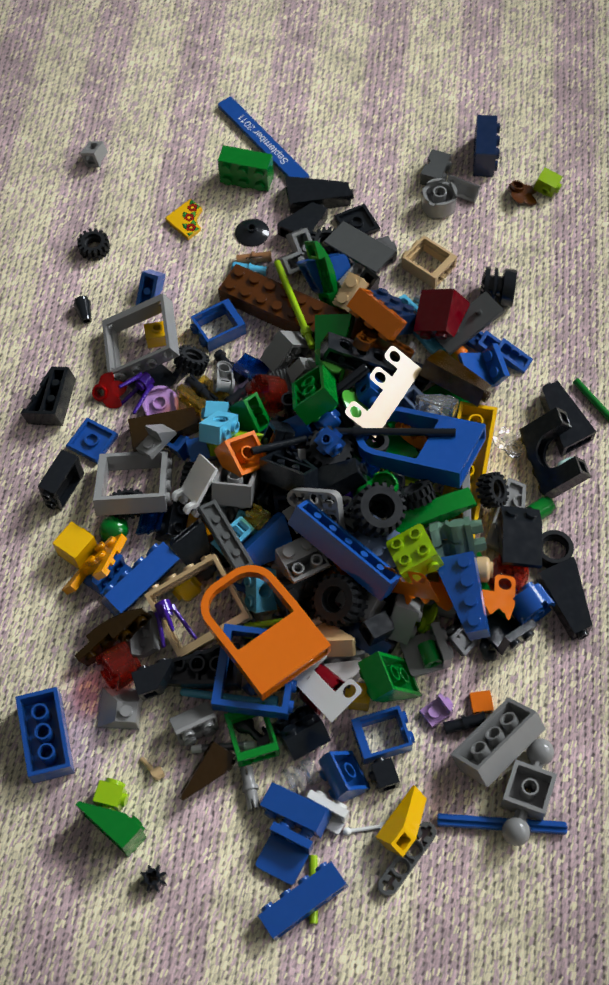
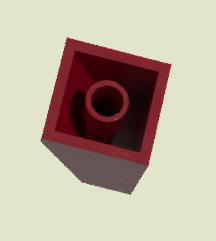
M455 289L421 290L414 332L420 338L426 340L431 339V337L442 340L447 339V337H455L470 306V302Z

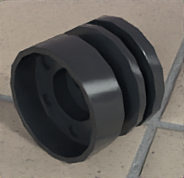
M486 266L482 276L480 295L486 291L494 300L499 298L500 306L512 308L517 270L505 268L503 276H499V270L495 267L494 275H490L491 267Z

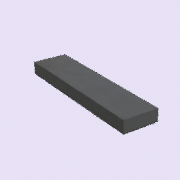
M214 499L197 508L198 513L232 570L241 566L255 565L217 501Z

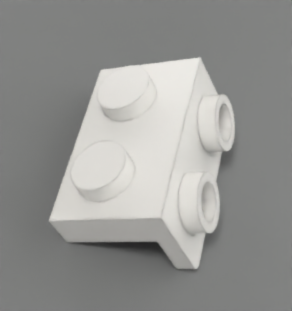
M310 790L306 798L330 810L332 817L326 829L339 835L349 817L347 806L336 800L333 802L329 800L328 795L320 790L316 792Z

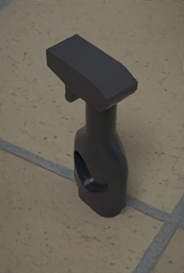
M253 718L232 724L237 732L249 734L257 742V747L270 743L266 728L262 726V731L264 732L262 736L254 728Z

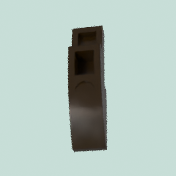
M139 608L123 612L106 620L86 635L89 643L74 656L79 662L89 667L106 650H109L116 641L122 645L129 641L140 628L147 625L148 621L152 618L151 614Z

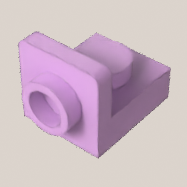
M440 693L437 695V699L419 712L432 729L452 716L453 704L448 697H444Z

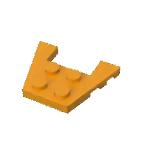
M121 533L115 537L111 536L105 542L101 541L94 548V553L86 559L81 568L63 587L62 591L67 595L75 592L90 574L97 581L107 577L110 573L108 566L114 565L116 560L113 557L121 552L127 538Z

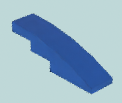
M487 330L484 333L480 331L465 343L479 353L483 352L492 343H498L506 366L522 374L525 373L533 361L530 356L505 338L499 340Z

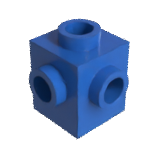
M328 426L325 429H321L314 439L318 444L316 449L324 456L329 454L331 457L338 455L346 443L341 439L343 435L336 428L331 430Z

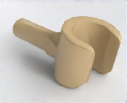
M144 757L139 759L155 781L165 777L160 765L153 768Z

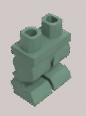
M469 516L463 517V519L429 523L432 544L440 557L473 551L475 557H477V552L487 550L485 537L473 538V534L484 532L481 519L470 521Z

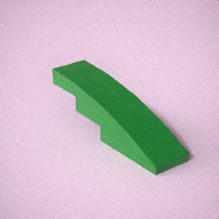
M469 487L436 497L431 503H427L426 506L422 505L420 506L421 508L405 511V518L396 530L402 533L417 524H422L424 528H427L429 523L450 520L477 506V503Z

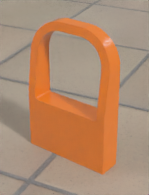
M256 565L238 567L213 583L202 597L201 614L206 627L262 701L331 652V644L275 575L266 568ZM245 577L259 578L269 585L290 614L242 648L237 649L210 615V605L217 594L239 579Z

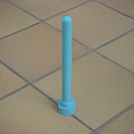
M182 688L180 690L182 696L212 699V691ZM223 694V699L250 703L265 702L266 705L278 706L279 697L270 695L262 701L261 698Z

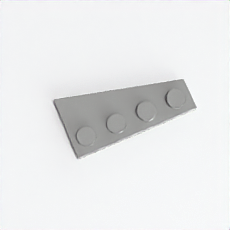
M508 478L506 485L509 486L507 489L509 492L507 497L509 499L504 506L525 508L527 485ZM497 507L485 539L487 548L500 552L495 522L500 507Z

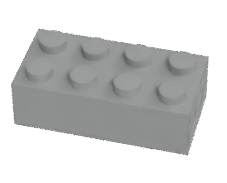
M220 464L218 472L212 481V500L215 499L221 507L251 508L262 481L260 480V470L239 477L224 469Z
M508 697L450 755L462 773L488 788L546 728L535 710Z

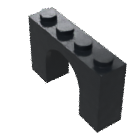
M557 407L519 429L521 442L527 450L526 456L533 467L532 473L539 483L538 489L542 495L549 498H555L591 478L585 460L576 456L557 467L550 468L547 464L546 450L551 441L572 428L567 413Z

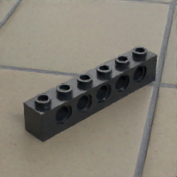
M328 332L320 344V360L352 371L365 364L371 373L376 367H380L390 376H393L397 370L394 365L385 359L386 351L375 347L366 352L361 351L353 346L354 340L332 332ZM392 353L389 354L392 361L398 362L400 360L399 357ZM413 361V362H414L415 364H417L420 368H422L423 365H424V364H421V363H418V362ZM375 373L379 380L385 382L386 378L383 373ZM419 373L412 385H415L422 392L428 385L429 380L420 376Z

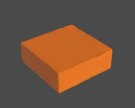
M490 690L469 693L472 714L482 711L484 713L494 711Z

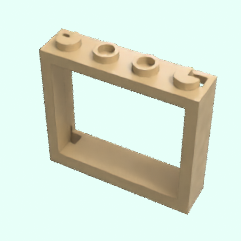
M210 553L207 556H203L200 559L201 562L196 565L193 563L183 568L184 572L178 575L176 573L165 579V583L160 586L155 584L152 588L148 589L149 592L144 595L153 612H156L154 605L158 602V597L211 566H216L221 577L228 574L218 555ZM230 585L228 589L241 613L225 622V624L243 625L253 618L235 585ZM161 618L163 630L178 657L193 654L194 651L200 650L216 640L209 631L183 647L175 631L172 632L167 621ZM224 623L219 626L222 629V631L224 629Z

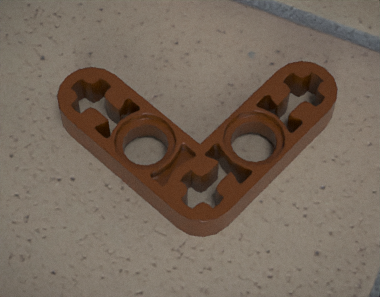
M365 328L356 335L352 343L355 348L365 352L377 345L386 351L391 346H394L409 359L414 354L412 348L396 339L394 341L383 340L378 336L379 332L375 328ZM396 351L390 352L393 355L400 358V355Z

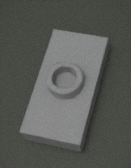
M453 175L448 176L447 182L450 183L451 181L457 188V197L473 203L476 202L482 186Z

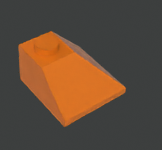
M254 430L225 440L214 449L221 466L239 477L260 470L259 459L267 455L266 452L256 455L251 454V447L261 445Z

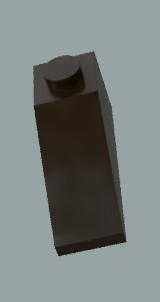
M211 741L178 797L184 801L225 774L226 770L230 771L236 761L233 759L235 754Z

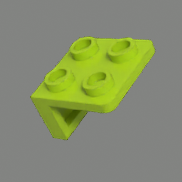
M417 524L386 542V546L401 576L408 583H412L407 574L408 571L427 575L437 571L444 565L422 524ZM414 574L413 578L418 581L421 579V576Z

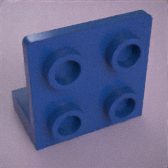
M492 343L481 353L458 354L460 363L491 384V387L498 386L510 376L498 343Z

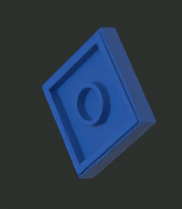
M86 418L67 443L66 448L98 464L99 454H106L117 439L118 433Z

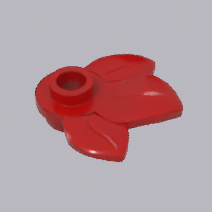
M107 372L100 377L99 384L93 387L92 396L96 401L103 402L108 408H119L122 406L119 397L125 393L127 386L119 388V385L124 382L114 381L113 372ZM101 389L104 391L103 396L100 395Z

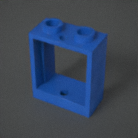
M228 298L190 317L191 331L194 335H198L199 343L202 347H206L208 352L247 334L246 323ZM226 315L234 327L208 339L201 326Z
M399 705L351 719V728L363 765L372 763L381 757L389 758L412 751L413 743H415L414 735L411 730L408 731L406 726L408 723L405 711L401 712ZM395 718L404 744L371 754L363 727Z

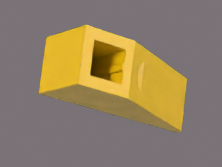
M415 785L411 787L375 836L388 851L404 857L416 840L427 800Z

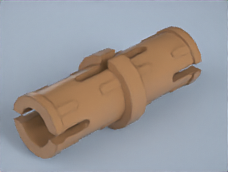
M251 251L249 254L236 255V261L246 264L251 262L253 265H256V263L272 262L271 251L258 253Z

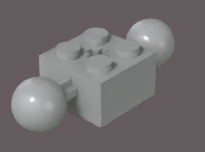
M543 738L535 739L527 747V757L531 761L530 764L515 759L500 805L502 808L515 812L514 817L506 820L502 827L504 840L512 846H521L528 841L530 827L526 822L527 817L543 821L554 788L557 774L542 769L544 765L552 761L554 748L548 740ZM527 788L531 790L530 793L526 792Z

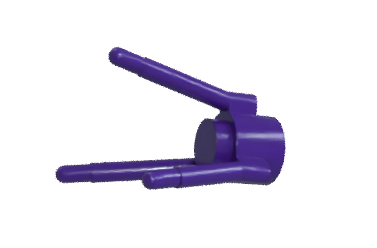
M139 372L136 376L119 385V388H123L137 381L135 382L136 387L121 401L122 405L138 390H145L135 406L133 414H136L148 393L154 387V379L147 372Z
M170 599L161 600L154 605L156 608L154 614L157 619L162 648H165V638L161 618L167 621L170 630L173 632L175 631L171 617L174 616L173 612L194 640L197 639L193 630L177 610L176 605L171 604Z

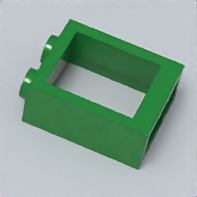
M231 712L224 714L239 768L280 756L279 746L269 717H263L270 744L240 752L232 724L258 716Z

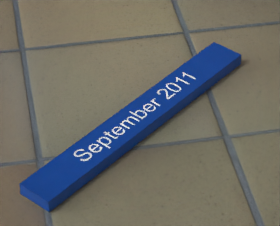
M231 96L218 103V108L261 152L272 154L273 164L286 177L309 178V174Z

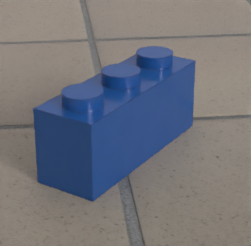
M273 782L260 803V806L265 811L264 815L273 820L276 817L283 820L284 823L292 827L291 829H294V827L302 829L301 832L306 833L311 838L316 836L321 839L332 817V813L327 807Z

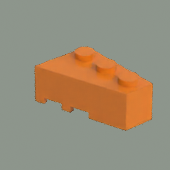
M359 288L346 305L351 309L349 312L356 318L361 317L365 320L364 324L368 328H375L379 332L378 336L383 340L394 341L407 322L392 309L384 305L381 299L378 300L374 297L372 291Z

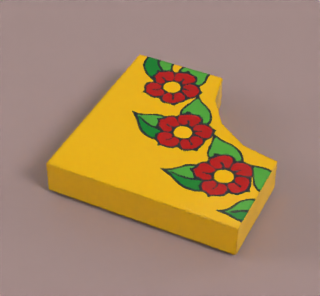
M189 199L165 217V220L182 236L190 240L201 231L197 219L202 213V208L192 199Z

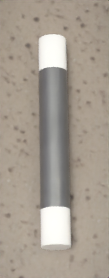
M254 741L238 742L240 750H250L255 748ZM231 742L217 743L228 751H234ZM209 744L191 745V753H204Z

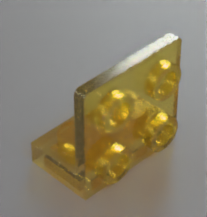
M205 375L198 380L208 386V390L219 398L218 401H224L229 395L227 392L220 391L214 393L213 381ZM183 384L178 386L176 389L179 401L188 408L195 407L196 414L200 413L201 417L202 408H205L207 400L203 397H198L190 387L187 388Z

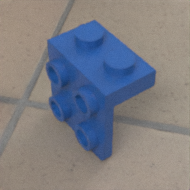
M273 821L270 827V836L256 861V867L288 885H294L313 849V841L310 840L311 837L306 833L300 831L298 834L292 831V827L282 821L278 824Z

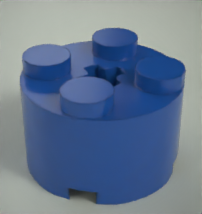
M529 582L522 587V592L518 595L515 594L513 598L515 606L512 615L520 625L525 624L531 619L537 622L552 610L550 605L555 606V602L540 583L533 584Z

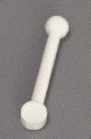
M386 822L353 829L345 827L343 834L349 836L351 833L381 829Z

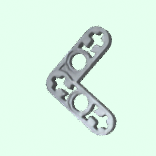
M296 487L288 492L287 500L291 506L296 507L309 499L329 517L334 515L338 520V524L346 530L343 499L338 491ZM311 494L317 496L318 503L312 501Z

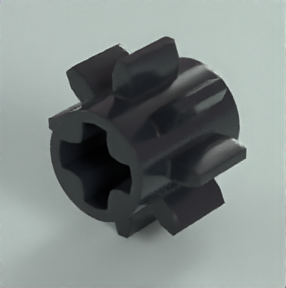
M148 865V870L141 872L144 880L140 884L141 886L148 885L146 888L148 893L152 889L160 893L159 888L162 885L167 886L163 878L168 875L166 872L160 873V865L156 869ZM156 874L158 881H153L151 884L149 878L150 876L154 877Z

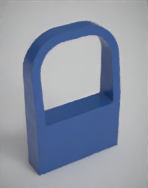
M396 407L387 422H400L416 428H456V436H429L417 458L372 449L365 443L369 436L356 438L360 456L374 466L420 480L428 479L433 483L460 488L486 440V424Z

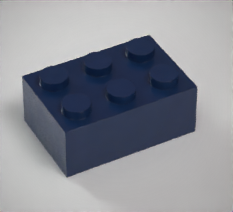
M477 115L474 135L473 176L493 177L494 171H497L498 161L496 159H499L500 149L497 148L500 144V136L497 135V133H500V123H497L498 116Z
M368 289L374 293V297L378 300L381 299L384 305L392 309L407 322L399 335L412 334L414 332L417 315L414 307L404 304L400 298L390 295L386 289Z

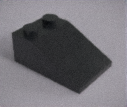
M501 506L495 524L502 565L541 569L542 520L540 510Z

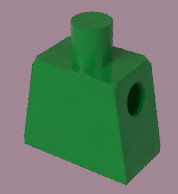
M257 392L229 407L231 413L238 414L240 431L250 432L254 430L255 433H259L267 428L270 422V418Z

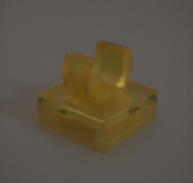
M253 503V508L250 512L246 511L244 519L255 529L260 530L272 516L269 511Z

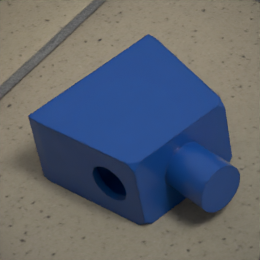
M371 372L355 384L358 400L367 406L368 409L371 408L383 391L370 379ZM375 376V379H376L379 383H383L381 380H379V379Z

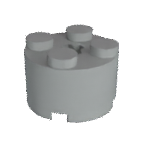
M435 178L427 182L423 188L421 206L429 218H445L454 213L457 199L456 186L451 181L450 183L446 182L443 178Z

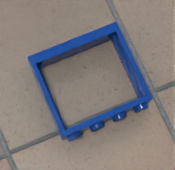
M224 623L223 632L232 642L233 636L256 638L268 629ZM220 647L211 699L212 710L288 720L289 713H293L294 701L291 700V694L296 693L297 680L293 679L285 685L282 707L223 699L230 657Z

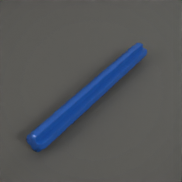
M439 813L437 815V826L502 831L503 824L509 818ZM526 820L530 827V833L567 834L566 822Z

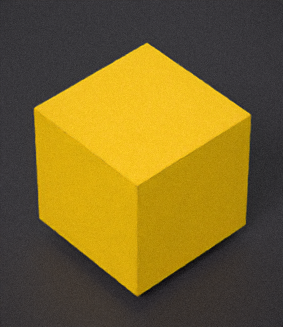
M71 521L53 541V546L57 555L77 569H80L86 559L94 553L97 542L89 531Z

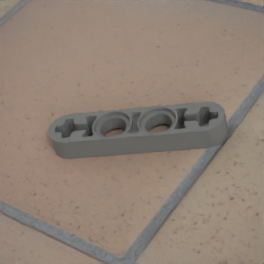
M423 822L419 826L418 840H415L412 845H417L420 853L417 856H411L407 851L404 857L397 855L378 882V890L381 895L391 897L396 894L434 841L436 828L432 823ZM430 828L432 836H426L422 843L418 841L423 833L421 829L426 830ZM402 862L407 866V871L404 874H398L395 871L397 863ZM389 872H391L394 875V877L401 879L400 882H398L396 879L394 880V882L392 883L393 890H383L384 885L382 883H388L392 878L391 875H388Z

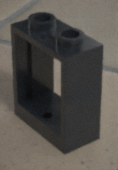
M61 449L39 483L38 489L48 508L52 510L56 508L62 511L84 476L78 456Z

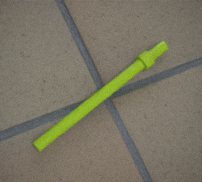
M276 260L274 265L300 325L301 335L306 339L310 349L315 348V342L312 337L313 332L306 323L281 261Z

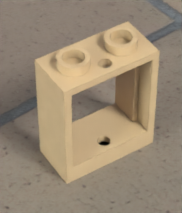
M423 235L414 242L408 251L403 253L401 268L435 289L456 268L457 256ZM423 251L442 262L433 273L413 262Z

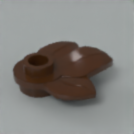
M517 180L509 184L508 190L514 202L520 205L524 203L529 206L537 204L533 196L537 192L533 189L534 187L524 185Z

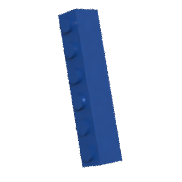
M309 499L296 506L287 524L379 601H382L392 593L401 575L384 569V567L390 566Z

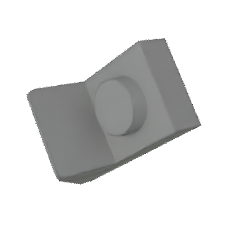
M163 424L145 425L149 435L136 448L138 453L153 460L177 434L176 431Z

